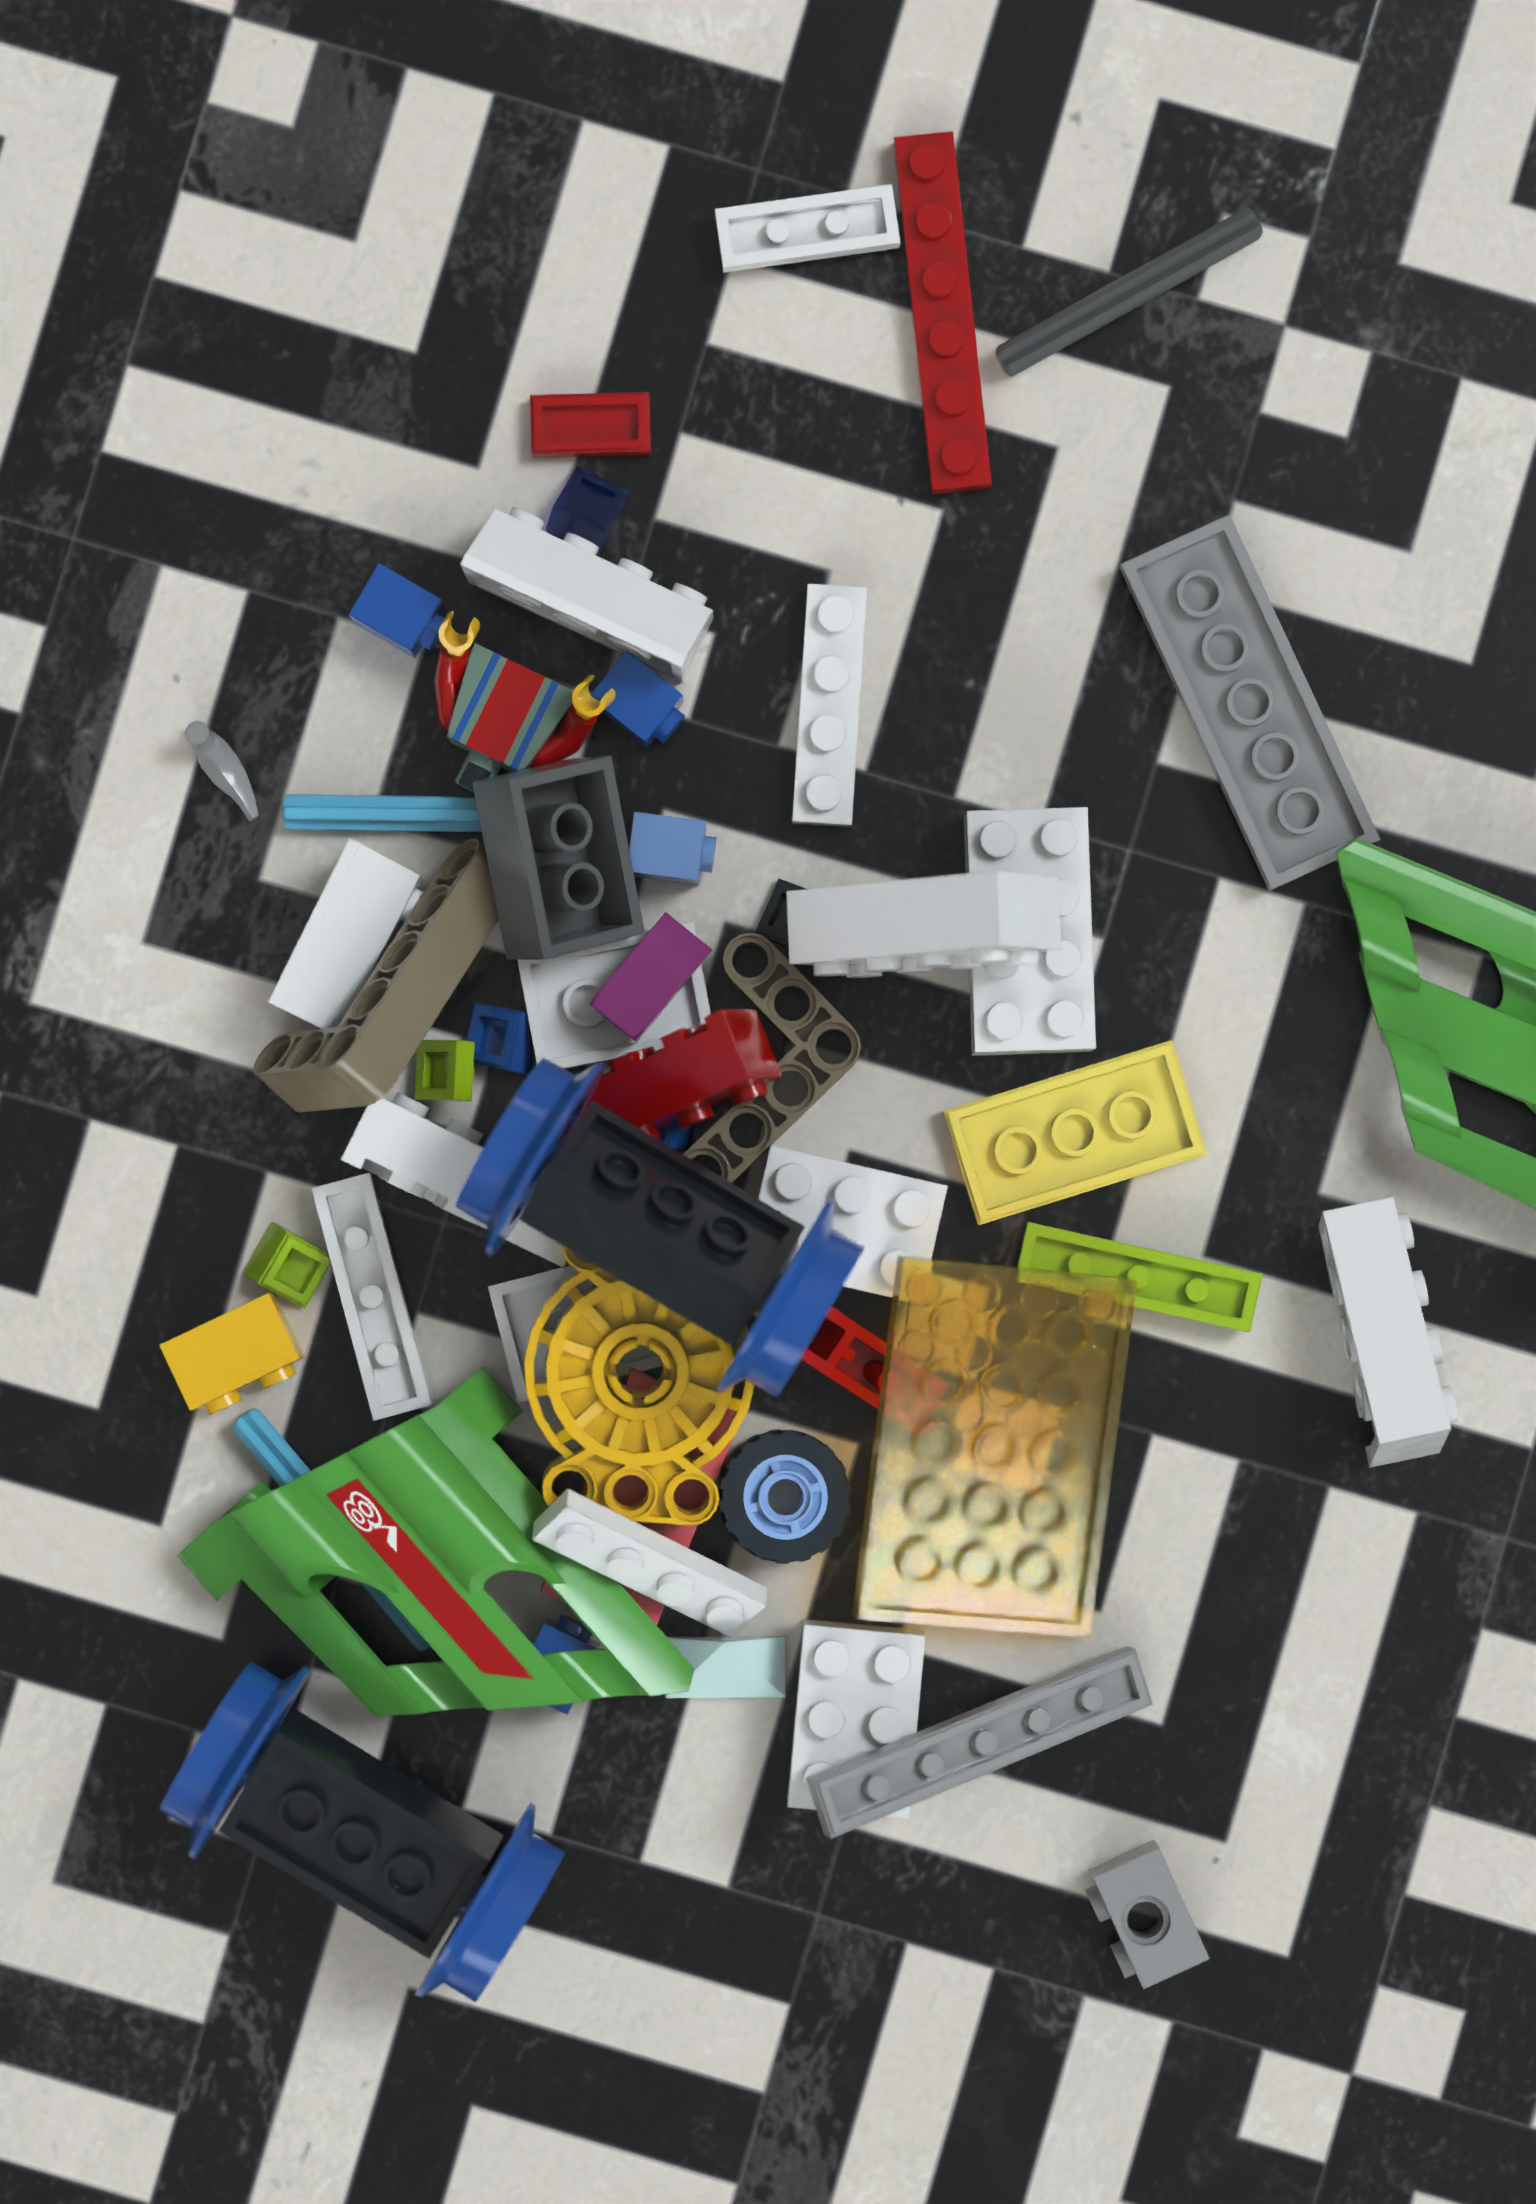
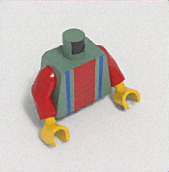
M450 611L439 629V639L442 646L434 686L438 721L448 730L447 738L452 744L469 752L454 782L474 793L472 781L497 776L501 768L515 772L562 761L577 753L596 723L597 715L615 700V690L611 688L601 701H598L590 695L588 689L595 675H588L574 690H571L476 643L470 653L469 647H471L480 630V622L474 617L470 623L468 634H459L452 628L451 619L454 616V611Z

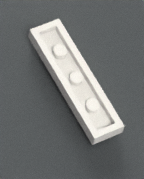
M808 584L792 824L852 827L867 587Z
M366 1173L311 1188L373 1421L433 1405L372 1174Z
M567 1489L533 1522V1541L731 1638L767 1606V1587L570 1489Z

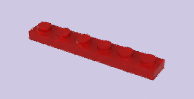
M953 131L894 137L893 145L931 493L938 494L991 488L992 481Z

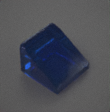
M577 466L553 505L546 526V532L561 540H564L567 532L580 536L599 547L596 554L598 556L611 534L629 498L630 492Z

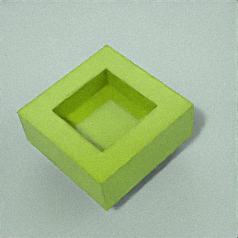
M422 1040L417 1048L414 1100L472 1102L475 1042L462 1040Z

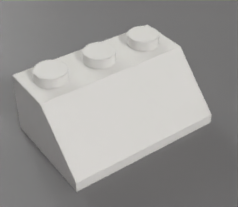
M349 838L268 1002L316 1027H337L399 932L403 922L406 921L424 893L420 890L424 882L423 878L404 866Z

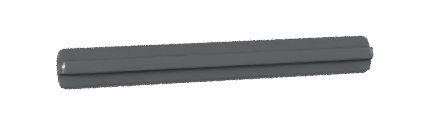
M1244 208L1000 344L995 352L1001 368L1008 376H1015L1252 244L1262 236L1263 230L1260 221L1250 208Z

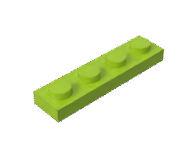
M1026 1222L1014 1281L1250 1333L1263 1274Z

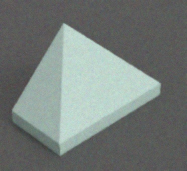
M729 1636L667 1637L694 1667L689 1692L665 1694V1698L786 1697L785 1636H733L732 1638Z

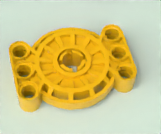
M562 1246V1252L567 1262L578 1272L565 1279L544 1302L530 1329L524 1357L526 1394L535 1421L550 1444L561 1454V1456L548 1464L542 1476L543 1497L547 1505L550 1506L558 1498L551 1488L555 1477L563 1471L573 1470L583 1475L587 1481L582 1496L631 1521L678 1525H696L705 1522L715 1513L719 1502V1494L711 1474L702 1466L716 1458L734 1438L749 1410L754 1384L745 1378L740 1396L732 1393L734 1385L722 1393L716 1391L749 1334L747 1326L740 1336L741 1342H736L733 1347L588 1260L579 1258L574 1252ZM586 1279L594 1283L593 1286L585 1291H582L577 1286ZM567 1294L572 1302L561 1313L554 1329L544 1328L551 1311ZM539 1341L548 1346L545 1357L546 1377L534 1381V1358ZM637 1345L648 1346V1349L659 1355L663 1367L657 1382L643 1390L627 1388L619 1381L615 1369L622 1356L626 1352L637 1348ZM538 1396H550L554 1412L562 1423L556 1431H554L544 1416ZM726 1410H735L726 1428L711 1443L708 1436L720 1424ZM574 1438L581 1445L572 1449L566 1442ZM696 1447L701 1451L692 1458L686 1455ZM625 1475L639 1476L647 1484L645 1496L636 1504L626 1505L620 1503L613 1496L614 1484ZM689 1479L701 1481L707 1487L706 1499L700 1506L694 1509L681 1508L675 1503L673 1498L676 1487L681 1482Z

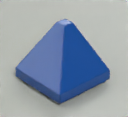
M474 1002L465 1040L475 1042L474 1064L529 1076L533 1064L527 1013Z

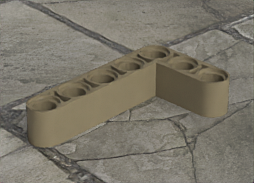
M472 838L463 842L448 855L337 1027L297 1031L279 1035L258 1055L253 1067L254 1074L296 1112L368 1106L385 1096L396 1083L499 920L485 846L478 839Z
M755 933L740 934L729 942L723 956L725 974L730 982L794 1047L777 1064L781 1074L791 1072L803 1077L807 1083L808 1093L807 1097L800 1104L785 1106L778 1102L773 1094V1084L776 1080L765 1084L769 1094L750 1103L737 1107L733 1106L683 1154L692 1160L704 1155L714 1158L721 1166V1177L732 1184L854 1066L861 1050L860 1038L854 1027L793 964H789V960L768 939ZM744 946H756L763 950L767 956V967L757 977H743L733 967L732 961L735 953ZM785 989H798L808 998L809 1010L803 1018L796 1021H788L781 1018L775 1011V998ZM826 1032H840L850 1042V1055L840 1064H828L821 1060L817 1054V1040ZM740 1115H755L764 1124V1138L755 1147H739L730 1137V1126L734 1119Z

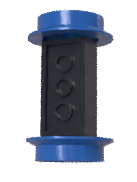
M542 1058L529 1074L488 1139L467 1177L455 1204L456 1208L487 1225L485 1254L492 1257L520 1220L733 1347L754 1312L759 1314L758 1319L716 1391L722 1393L745 1378L777 1397L865 1249L864 1246L833 1229L835 1200L829 1197L793 1260L784 1272L781 1270V1267L805 1226L594 1101H591L585 1110L600 1081L605 1064L599 1061L575 1076L548 1059Z
M251 1661L237 1678L212 1716L160 1806L162 1812L191 1829L188 1857L193 1860L197 1858L236 1800L219 1832L424 1957L431 1958L452 1921L457 1917L458 1920L430 1966L415 1995L421 1998L445 1983L476 2002L515 1942L565 1854L561 1849L534 1834L536 1805L530 1802L485 1876L482 1875L503 1837L502 1834L294 1708L283 1723L311 1672V1668L304 1666L286 1679L281 1680Z

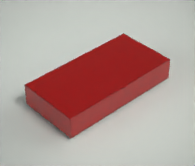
M649 392L530 395L532 458L651 455Z

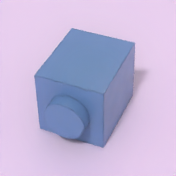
M634 812L629 847L634 877L699 886L701 872L712 873L717 837L706 836V821Z

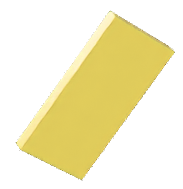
M1172 1040L942 1111L978 1225L1207 1155Z

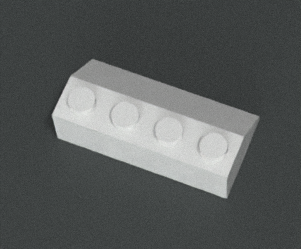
M513 507L508 515L494 509L465 553L460 564L468 583L622 655L627 650L646 666L680 682H684L714 619L713 610L704 606L707 600L706 596L679 583L674 584L672 591L650 581L653 575L652 571L626 558H621L618 565L596 556L599 550L598 546L575 534L567 532L564 540H561L542 531L545 522L524 510Z

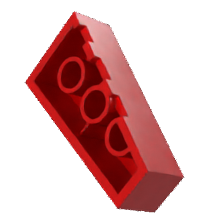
M721 1009L704 1017L705 1024L688 1029L681 1028L661 1037L664 1048L655 1051L654 1047H647L629 1052L612 1060L608 1064L611 1071L602 1074L585 1110L591 1101H594L660 1140L661 1137L658 1129L677 1121L681 1129L703 1123L714 1117L711 1107L732 1099L734 1106L737 1107L766 1096L769 1093L765 1084L781 1078L782 1074L757 1011Z

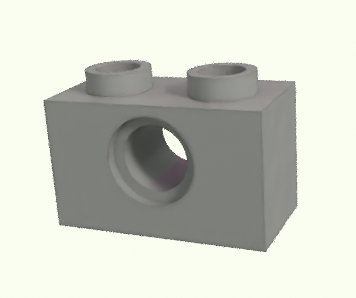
M1155 1840L1089 1869L1095 1885L1085 1889L1099 1922L1102 1923L1110 1918L1113 1922L1120 1941L1111 1944L1110 1947L1125 1978L1136 1974L1140 1984L1145 1989L1210 1959ZM1140 1902H1150L1159 1908L1157 1923L1147 1931H1136L1130 1928L1127 1923L1129 1911Z

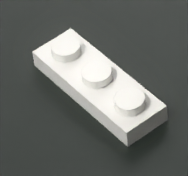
M892 184L715 209L723 273L900 248Z

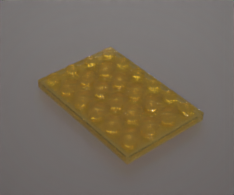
M898 1255L852 1614L857 1619L1090 1638L1137 1281L1126 1277Z

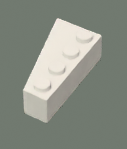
M399 1092L396 1093L392 1102L381 1098L374 1104L368 1105L341 1160L359 1169L363 1168L408 1193L424 1198L445 1211L487 1229V1225L455 1207L461 1189L483 1150V1147L478 1145L483 1134L452 1118L446 1129L424 1119L429 1107ZM520 1220L506 1238L507 1241L563 1268L568 1264L563 1255L561 1244Z
M1394 1197L1323 1211L1318 1227L1333 1298L1336 1306L1344 1305L1346 1316L1340 1317L1345 1355L1351 1364L1358 1362L1360 1373L1354 1375L1356 1390L1354 1397L1359 1418L1363 1417L1364 1421L1372 1420L1375 1434L1372 1444L1365 1446L1369 1468L1438 1454L1450 1433V1423L1457 1421L1458 1415L1452 1389L1450 1386L1441 1387L1435 1365L1443 1363V1353L1438 1332L1435 1327L1426 1329L1421 1309L1422 1306L1429 1304L1426 1282L1421 1270L1412 1271L1407 1249L1414 1248V1236L1407 1213H1397Z

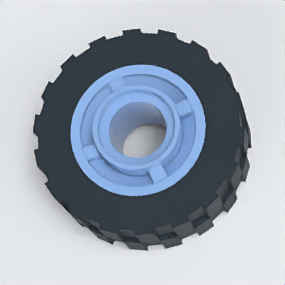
M776 1429L769 1430L760 1435H754L731 1453L729 1461L723 1466L719 1475L721 1478L719 1487H717L719 1494L718 1511L727 1532L744 1550L764 1561H773L777 1564H789V1562L794 1561L803 1562L811 1559V1556L818 1552L823 1553L830 1547L829 1544L836 1536H840L844 1529L845 1519L850 1514L851 1505L849 1501L852 1491L851 1484L845 1473L846 1469L830 1447L803 1432ZM782 1479L793 1480L800 1490V1500L797 1506L786 1513L773 1511L768 1503L770 1487Z

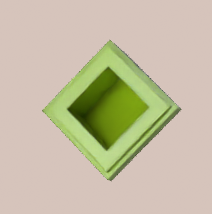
M271 1222L243 1272L257 1284L306 1308L331 1265L329 1253L279 1224Z

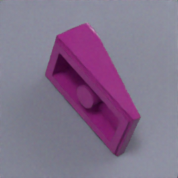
M665 912L598 991L589 1005L634 1042L638 1043L711 953L712 949Z

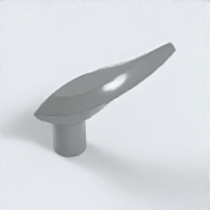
M194 721L190 723L186 728L185 735L192 745L201 768L218 788L233 798L249 822L257 818L259 814L255 796L238 756L227 742L210 730L204 722Z

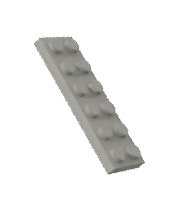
M1230 514L1122 563L1119 568L1268 890L1271 891L1337 861L1336 850L1354 838L1371 844L1381 840Z

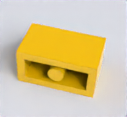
M267 1293L159 1345L189 1410H195L205 1405L209 1415L242 1401L238 1389L260 1380L263 1388L267 1389L296 1375L297 1373L292 1364L305 1358L275 1293Z

